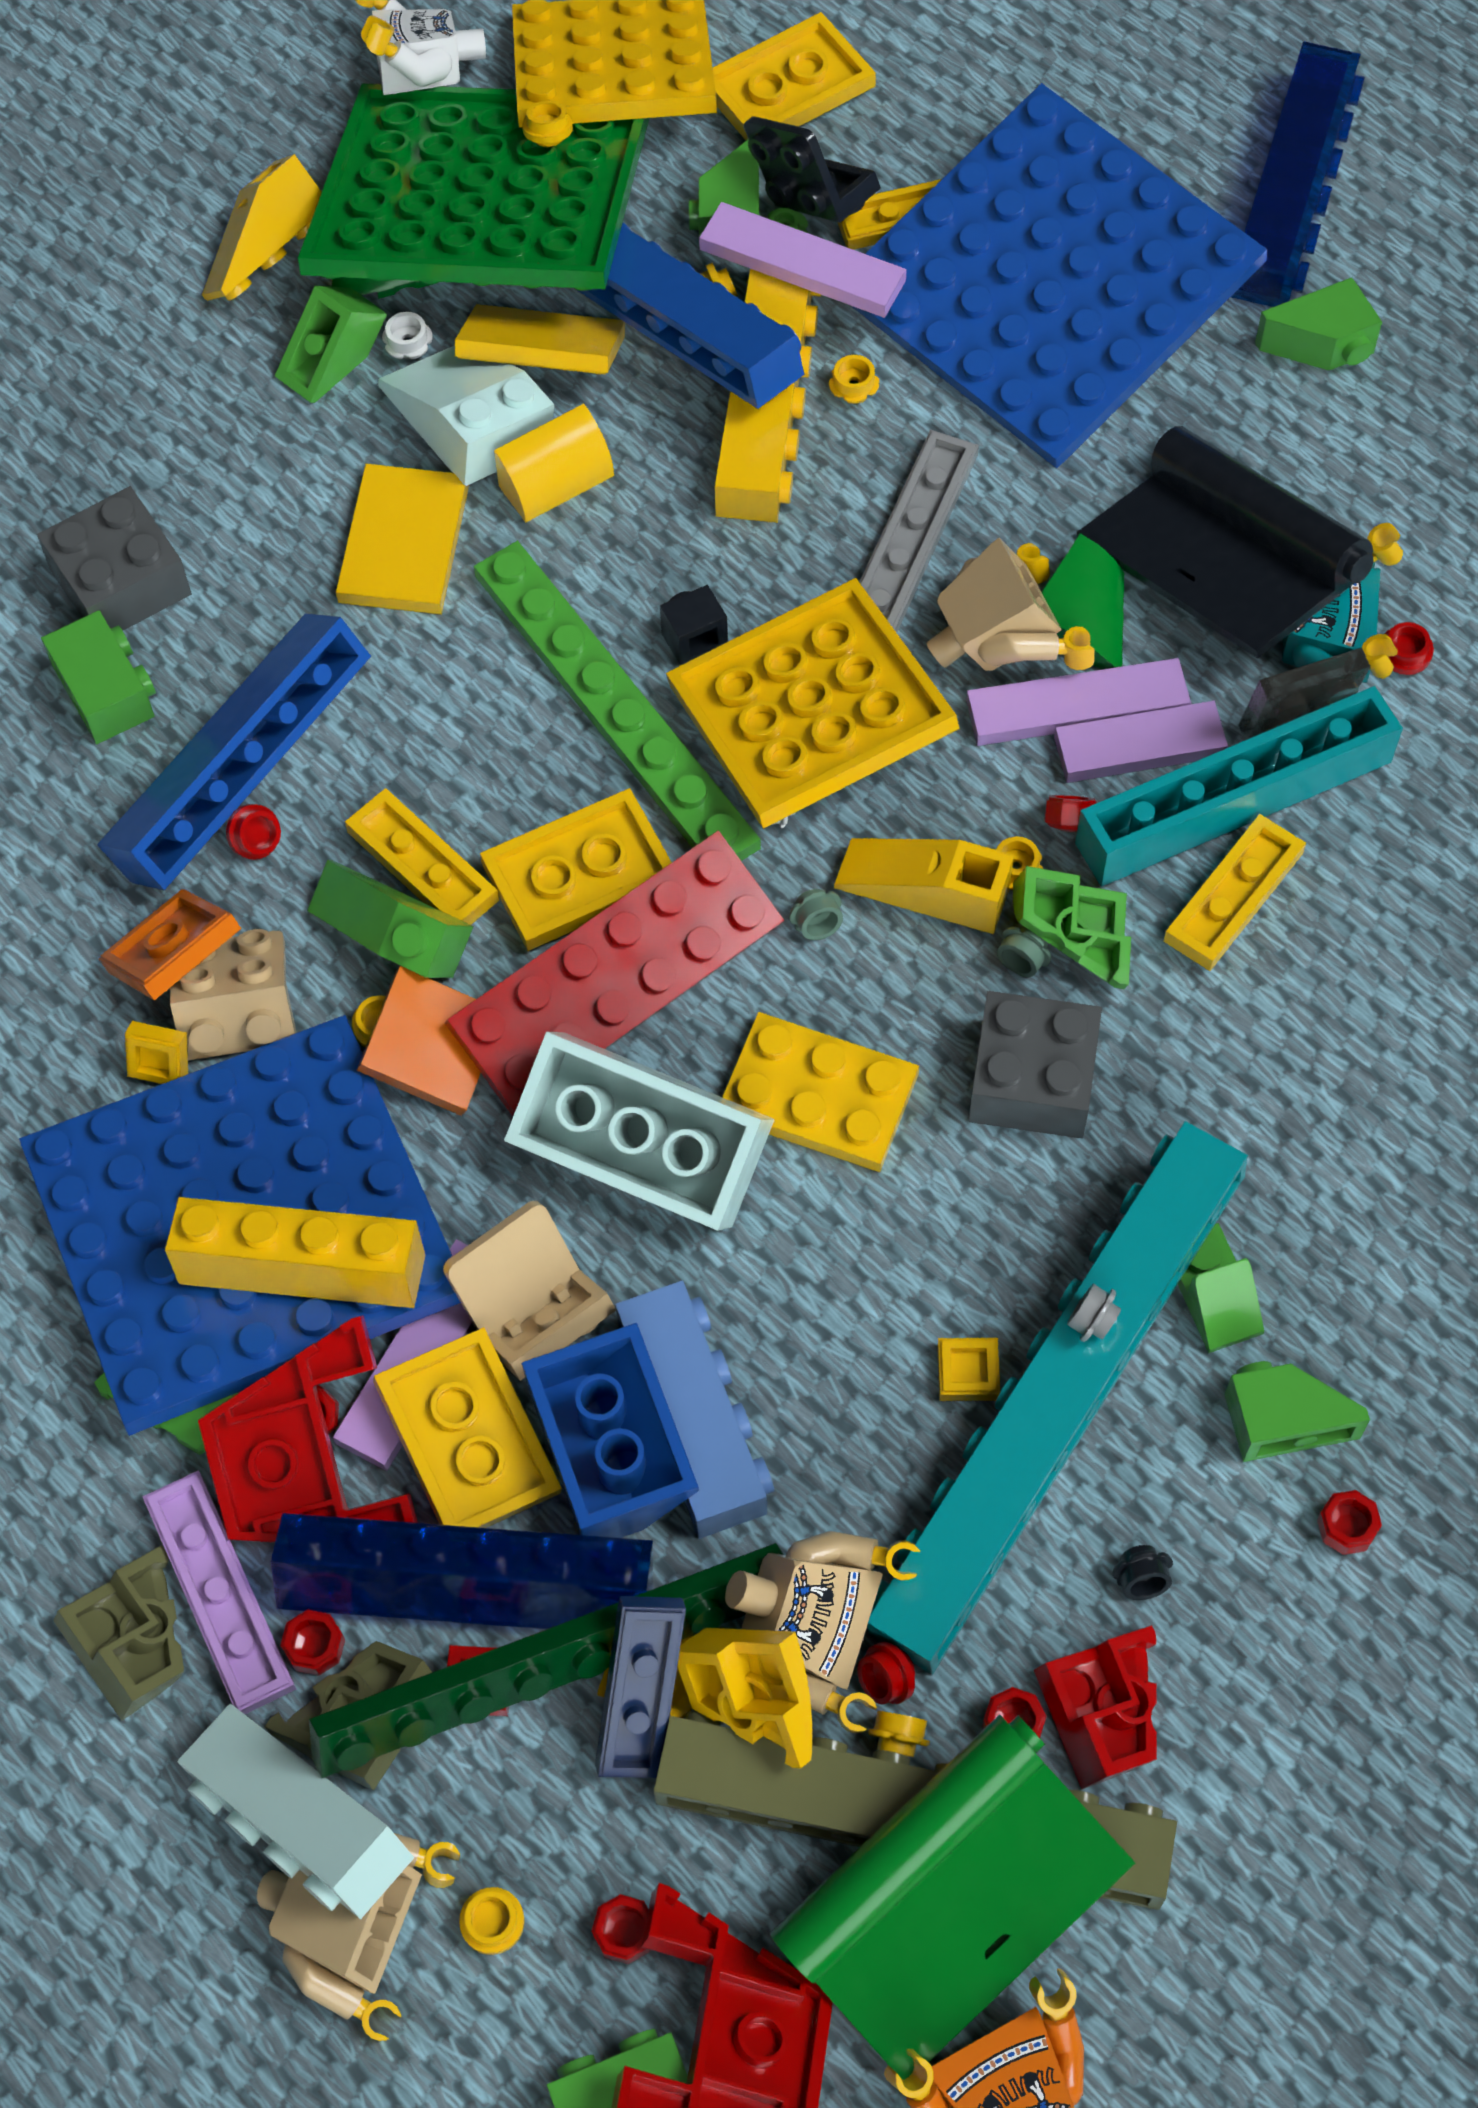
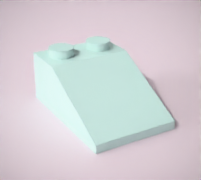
M455 345L378 379L379 388L450 471L466 486L497 472L494 455L495 449L553 420L554 403L524 370L512 364L459 359L455 357Z

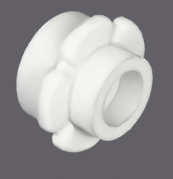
M400 312L393 315L387 321L382 335L383 342L387 344L385 346L387 353L396 359H416L423 356L428 350L427 344H430L433 339L430 327L425 324L421 316L413 312Z

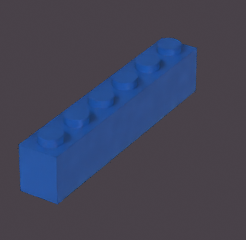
M624 222L622 223L606 289L577 290L757 409L804 375L799 352L801 350V343L796 333L789 326L778 324L764 315L754 304H747L729 293L721 283H713L697 273L689 263L678 261L664 252L654 241L648 242L632 232Z
M304 614L100 840L97 846L131 883L165 890L370 659L371 655L344 620L338 616Z

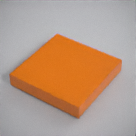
M181 889L100 955L99 961L109 974L155 1001L242 928L231 913L185 889Z
M399 966L393 976L356 1071L462 1116L467 1111L481 1072L448 1029L445 1022L476 999Z

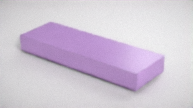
M1215 700L1060 726L1055 728L1054 734L1066 783L1194 762L1228 748Z

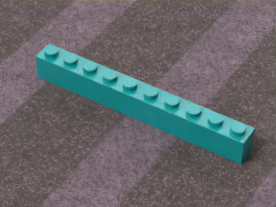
M1187 1121L1183 1123L1174 1138L1168 1134L1162 1138L1150 1161V1165L1155 1169L1144 1185L1139 1182H1135L1121 1204L1119 1212L1125 1216L1114 1233L1106 1229L1096 1241L1089 1256V1261L1094 1263L1083 1282L1074 1278L1063 1293L1058 1304V1310L1063 1313L1052 1330L1043 1327L1034 1338L1026 1355V1358L1032 1362L1020 1380L1012 1376L1002 1388L994 1408L1000 1411L988 1430L980 1426L969 1440L962 1455V1458L968 1462L956 1481L947 1477L937 1490L930 1504V1509L935 1511L930 1522L923 1532L915 1528L907 1537L906 1541L916 1545L920 1552L900 1549L897 1560L903 1564L898 1571L917 1573V1576L910 1580L893 1578L890 1584L884 1580L880 1582L867 1625L871 1637L879 1642L885 1641L894 1644L910 1657L912 1663L928 1673L934 1674L1245 1178L1247 1154ZM1093 1283L1108 1293L1111 1289H1114L1116 1296L1112 1303L1121 1308L1116 1321L1102 1340L1092 1334L1087 1341L1082 1342L1079 1340L1081 1334L1067 1325L1077 1304Z

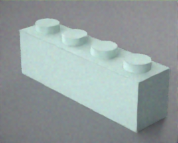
M231 1703L177 1761L194 1780L187 1790L201 1805L213 1815L222 1807L229 1811L230 1814L224 1821L251 1846H254L262 1838L269 1844L263 1853L291 1879L301 1870L308 1876V1879L302 1885L330 1911H333L341 1903L361 1920L415 1858L385 1823L326 1777L321 1778L317 1770Z

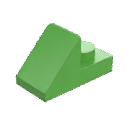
M1216 1223L1178 1283L1208 1353L1263 1335L1265 1331L1251 1264L1247 1258L1236 1261L1220 1224Z

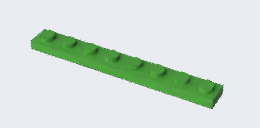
M518 540L474 565L476 579L692 848L719 830L741 861L761 849V839Z

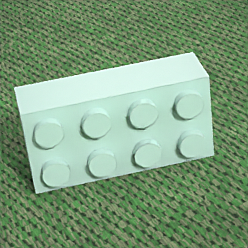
M546 1032L504 1141L719 1231L733 1226L775 1119L567 1033Z

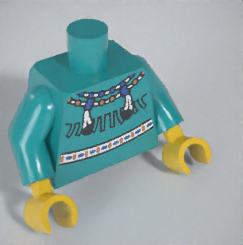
M1381 523L1375 526L1367 537L1373 546L1372 556L1374 561L1372 569L1366 578L1359 583H1354L1283 639L1282 661L1284 663L1296 666L1299 670L1325 686L1349 680L1367 683L1370 671L1375 677L1382 679L1392 673L1394 666L1388 657L1397 655L1398 650L1389 636L1377 634L1381 569L1374 568L1375 561L1377 560L1383 565L1391 566L1399 563L1403 556V550L1396 542L1400 539L1401 535L1392 524Z

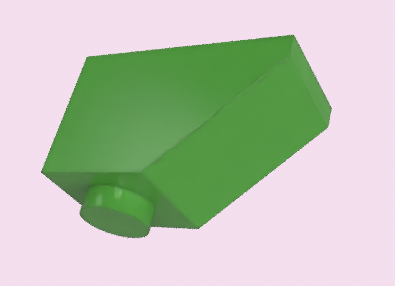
M749 139L699 178V199H689V230H699V237L721 202L759 215V163L752 156L748 148Z
M1351 277L1262 311L1255 344L1259 351L1325 370H1332L1345 364L1357 365L1365 361L1371 354H1374L1382 321Z
M315 285L275 373V377L310 403L317 402L368 357L387 313L352 288Z
M1268 1361L1247 1364L1239 1368L1236 1374L1231 1375L1224 1394L1243 1462L1361 1439L1370 1421L1365 1407L1291 1363L1272 1367V1363Z

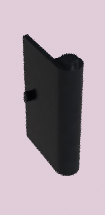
M1175 426L1169 429L1159 439L1152 454L1151 466L1153 476L1077 532V538L1082 534L1100 545L1116 560L1124 571L1256 658L1261 657L1354 583L1364 580L1371 571L1374 561L1372 556L1373 546L1368 539L1183 426Z

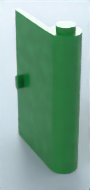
M999 1714L770 1932V1936L791 1963L811 1983L816 1982L902 2080L908 2078L914 2070V2061L907 2054V2049H913L927 2062L931 2061L1136 1864L1036 1754L1045 1743L1019 1715L1008 1723Z

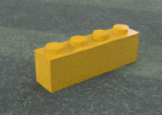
M185 1197L178 1198L165 1247V1252L177 1281L181 1285L415 1308L425 1260V1251L416 1220Z

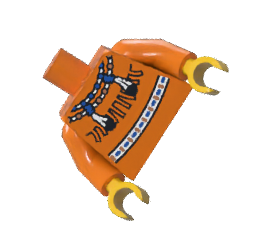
M1058 1968L1057 1974L1061 1979L1060 1988L1055 1994L1044 1996L1043 1988L1035 1976L1029 1982V1990L1040 2008L1044 2011L1042 2017L1037 2007H1034L933 2066L913 2049H907V2054L914 2061L913 2073L905 2080H902L896 2071L888 2065L884 2071L885 2078L892 2086L906 2096V2101L910 2108H1075L1074 2106L1080 2101L1084 2093V2045L1076 2014L1072 2008L1077 1997L1076 1989L1066 1973Z

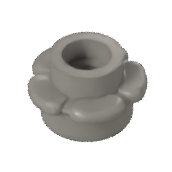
M1093 1283L1077 1304L1067 1325L1081 1334L1079 1340L1082 1342L1087 1341L1092 1334L1102 1340L1116 1321L1121 1308L1112 1303L1116 1296L1114 1289H1111L1108 1293Z

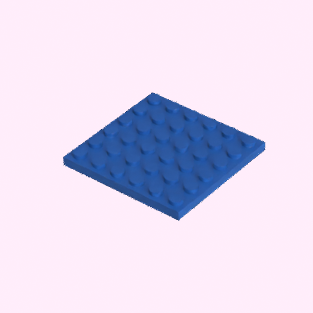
M1041 83L865 253L906 269V282L885 318L856 307L853 308L1057 469L1267 261V249Z
M346 1015L19 1138L120 1417L129 1436L246 1389L294 1358L295 1355L339 1328V1326L351 1318L364 1315L369 1338L372 1339L461 1303L443 1272L444 1265L452 1257V1253L374 1078L356 1071L363 1054ZM185 1197L416 1220L425 1251V1260L415 1308L181 1285L177 1281L165 1252L178 1198Z

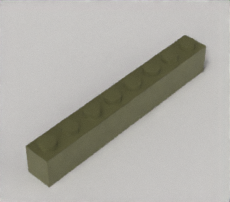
M687 1712L685 1719L670 1716L654 1787L656 1805L860 1847L947 1763L936 1764L935 1770L910 1766V1758L896 1752L876 1750L873 1751L872 1757L847 1753L848 1746L842 1742L814 1737L812 1738L811 1761L801 1769L792 1768L785 1764L786 1750L764 1736L754 1744H751L736 1735L731 1728L722 1727L723 1722L718 1720L712 1721L698 1712ZM1069 1789L1136 1862L1100 1898L1160 1910L1167 1895L1177 1821L1162 1818L1163 1810L1155 1806L1142 1803H1126L1123 1810L1099 1805L1100 1798L1094 1794Z

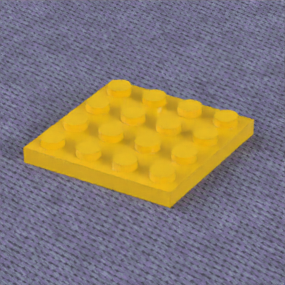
M528 0L523 4H512L519 128L522 127L527 109L540 101H556L564 105L566 113L572 118V124L717 113L716 90L704 0H566L553 2Z
M857 578L666 673L670 688L763 829L959 729L956 713Z

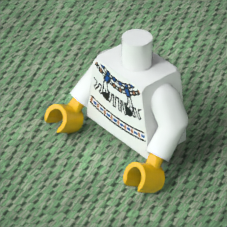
M355 0L363 7L372 8L374 6L377 9L373 10L372 15L367 18L361 31V38L366 43L368 49L376 54L383 95L457 84L460 82L459 61L486 59L483 28L455 31L451 11L407 10L397 0Z

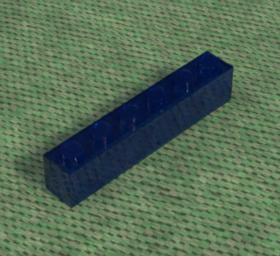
M1303 41L1245 228L1247 235L1267 249V261L1231 296L1232 298L1275 307L1290 301L1293 291L1303 293L1310 263L1304 262L1302 259L1304 253L1311 255L1315 253L1322 226L1321 224L1313 223L1315 215L1322 217L1326 215L1333 187L1325 185L1326 178L1334 180L1337 178L1344 150L1336 148L1337 141L1344 143L1348 141L1355 113L1347 111L1348 105L1358 106L1365 81V76L1356 75L1361 54Z
M282 1513L270 1561L277 1609L305 1611L308 1609L323 1613L549 1629L618 1603L619 1596H636L653 1589V1540Z

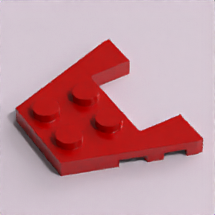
M364 1315L351 1318L339 1326V1328L295 1355L294 1358L198 1420L228 1540L293 1544L315 1543L359 1548H398V1550L409 1551L420 1549L424 1546L410 1493L348 1508L317 1391L318 1384L377 1369Z
M658 1883L651 1894L642 1947L706 1967L687 2082H679L624 2066L617 2076L611 2108H818L833 2002L816 1982L811 1983L800 1971L765 1948H762L758 1953L729 1934L728 1924L710 1912L703 1917L677 1900L681 1895L679 1892L668 1885Z

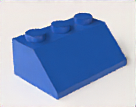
M637 1323L522 1362L527 1387L585 1551L644 1530L699 1491L697 1481Z

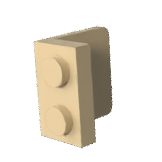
M253 929L243 932L239 936L231 937L170 987V1006L176 1030L187 1032L188 1061L251 1051L296 1033L286 985L285 941L281 931Z
M530 1201L448 1259L443 1268L447 1280L476 1330L485 1328L501 1363L520 1381L525 1378L522 1362L569 1346L579 1337L593 1331L601 1321L616 1311L608 1294L578 1268L548 1210L538 1201Z

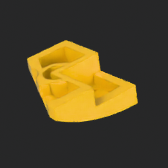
M704 1628L680 1646L677 1667L693 1710L712 1721L724 1722L731 1727L736 1735L751 1744H754L763 1736L786 1750L785 1764L792 1768L801 1769L811 1761V1700L807 1674L796 1632Z

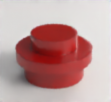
M1402 622L1384 633L1391 638L1398 650L1397 655L1388 657L1394 666L1393 672L1412 675L1423 671L1430 664L1434 653V646L1425 628L1413 622Z
M247 804L236 809L230 816L226 826V837L229 846L237 855L246 859L257 860L268 856L274 851L280 841L281 828L276 815L269 808L257 804Z
M882 1641L871 1646L867 1650L865 1657L859 1661L857 1669L859 1682L864 1692L875 1703L882 1705L887 1703L900 1704L908 1700L913 1695L915 1689V1669L910 1657L889 1642Z

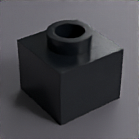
M708 584L694 591L680 592L668 602L660 605L661 633L680 666L728 642L727 615Z

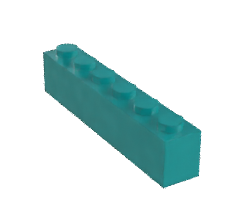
M1372 686L1080 811L1075 844L1099 885L1103 887L1250 824L1259 814L1266 817L1392 763L1403 727L1376 686Z

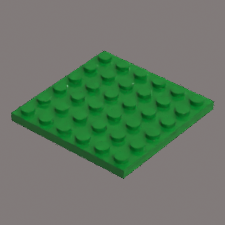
M362 83L298 256L300 274L304 276H321L326 279L347 277L369 278L375 281L411 280L429 284L454 282L472 283L477 286L497 284L519 285L526 288L562 287L574 288L580 291L606 289L649 118L573 124V131L568 138L556 146L543 147L528 140L523 134V127L519 128L516 89L441 86L383 95L381 84Z

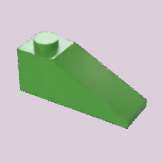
M327 860L307 910L377 955L426 978H453L474 927L333 860Z

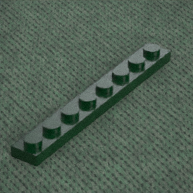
M777 1543L636 1596L682 1598L686 1607L682 1639L699 1633L704 1628H717L721 1624L745 1616V1612L730 1608L726 1603L725 1593L730 1578L737 1571H745L758 1576L763 1558L768 1553L784 1554ZM618 1603L310 1718L312 1760L321 1778L343 1770L349 1771L360 1768L369 1760L402 1747L417 1746L433 1735L464 1723L472 1724L479 1722L490 1713L521 1701L536 1700L550 1690L581 1678L588 1679L598 1676L609 1668Z

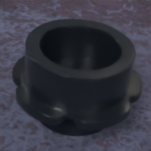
M1139 1545L1128 1549L1121 1555L1120 1562L1114 1567L1112 1574L1113 1578L1117 1579V1584L1122 1586L1127 1598L1147 1600L1163 1594L1170 1588L1172 1578L1169 1568L1173 1566V1561L1170 1555L1165 1552L1157 1554L1153 1546Z

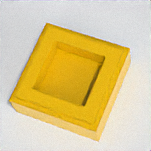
M136 1021L130 1023L125 1032L127 1077L164 1084L188 1074L187 1032Z
M938 1338L939 1401H996L1000 1394L998 1338Z

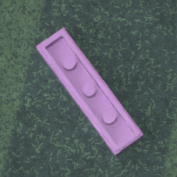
M724 202L720 203L699 237L701 251L883 318L887 315L906 282L905 268Z
M1179 658L967 690L966 698L977 746L1055 734V728L1060 726L1191 705Z
M456 1239L450 1248L452 1256L468 1245ZM461 1303L400 1328L377 1365V1369L372 1373L334 1434L333 1440L336 1445L385 1471L389 1469L403 1445L373 1383L374 1375L472 1333L475 1326Z
M199 1470L143 1496L233 1706L242 1713L247 1714L296 1690L231 1540H228L226 1529Z

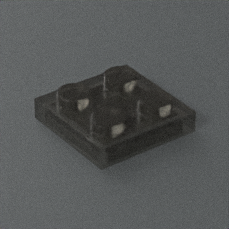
M1362 647L1259 680L1238 724L1245 740L1356 694L1370 669V664Z

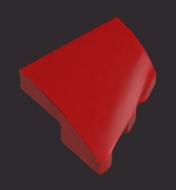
M1152 1625L1108 1639L1096 1647L1044 1663L1034 1669L1081 1790L1157 1760V1732L1151 1720L1152 1710L1157 1704V1684L1148 1682V1657L1146 1648L1149 1649L1156 1645V1633Z

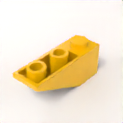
M295 154L274 161L239 191L202 293L205 300L209 301L224 296L228 301L236 298L252 284L248 276L257 268L261 267L263 270H266L280 261L287 254L283 246L294 236L297 240L306 237L322 191Z
M851 838L835 880L834 888L994 934L1009 892L1014 855L963 840Z

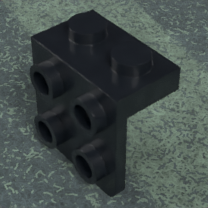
M752 116L744 123V129L749 139L748 148L752 156L759 163L766 182V193L777 207L789 208L800 213L841 223L849 215L861 210L865 205V201L881 189L875 171L824 159L817 138L809 129Z

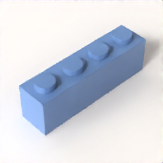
M682 1280L616 1303L619 1328L634 1323L638 1324L697 1481L699 1491L684 1502L698 1539L767 1515L766 1494L774 1492L772 1479L763 1457L752 1460L745 1439L753 1437L750 1422L742 1403L731 1405L724 1386L732 1383L731 1375L721 1349L713 1352L709 1349L704 1332L711 1330V1324L701 1297L690 1299Z

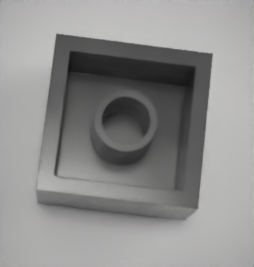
M131 486L37 534L50 571L82 618L100 610L110 629L119 625L122 631L192 595L181 558Z
M987 991L969 1122L1083 1139L1089 1112L1102 1007Z

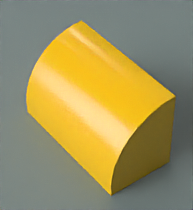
M584 403L494 450L499 487L525 523L614 476L613 463L605 439Z

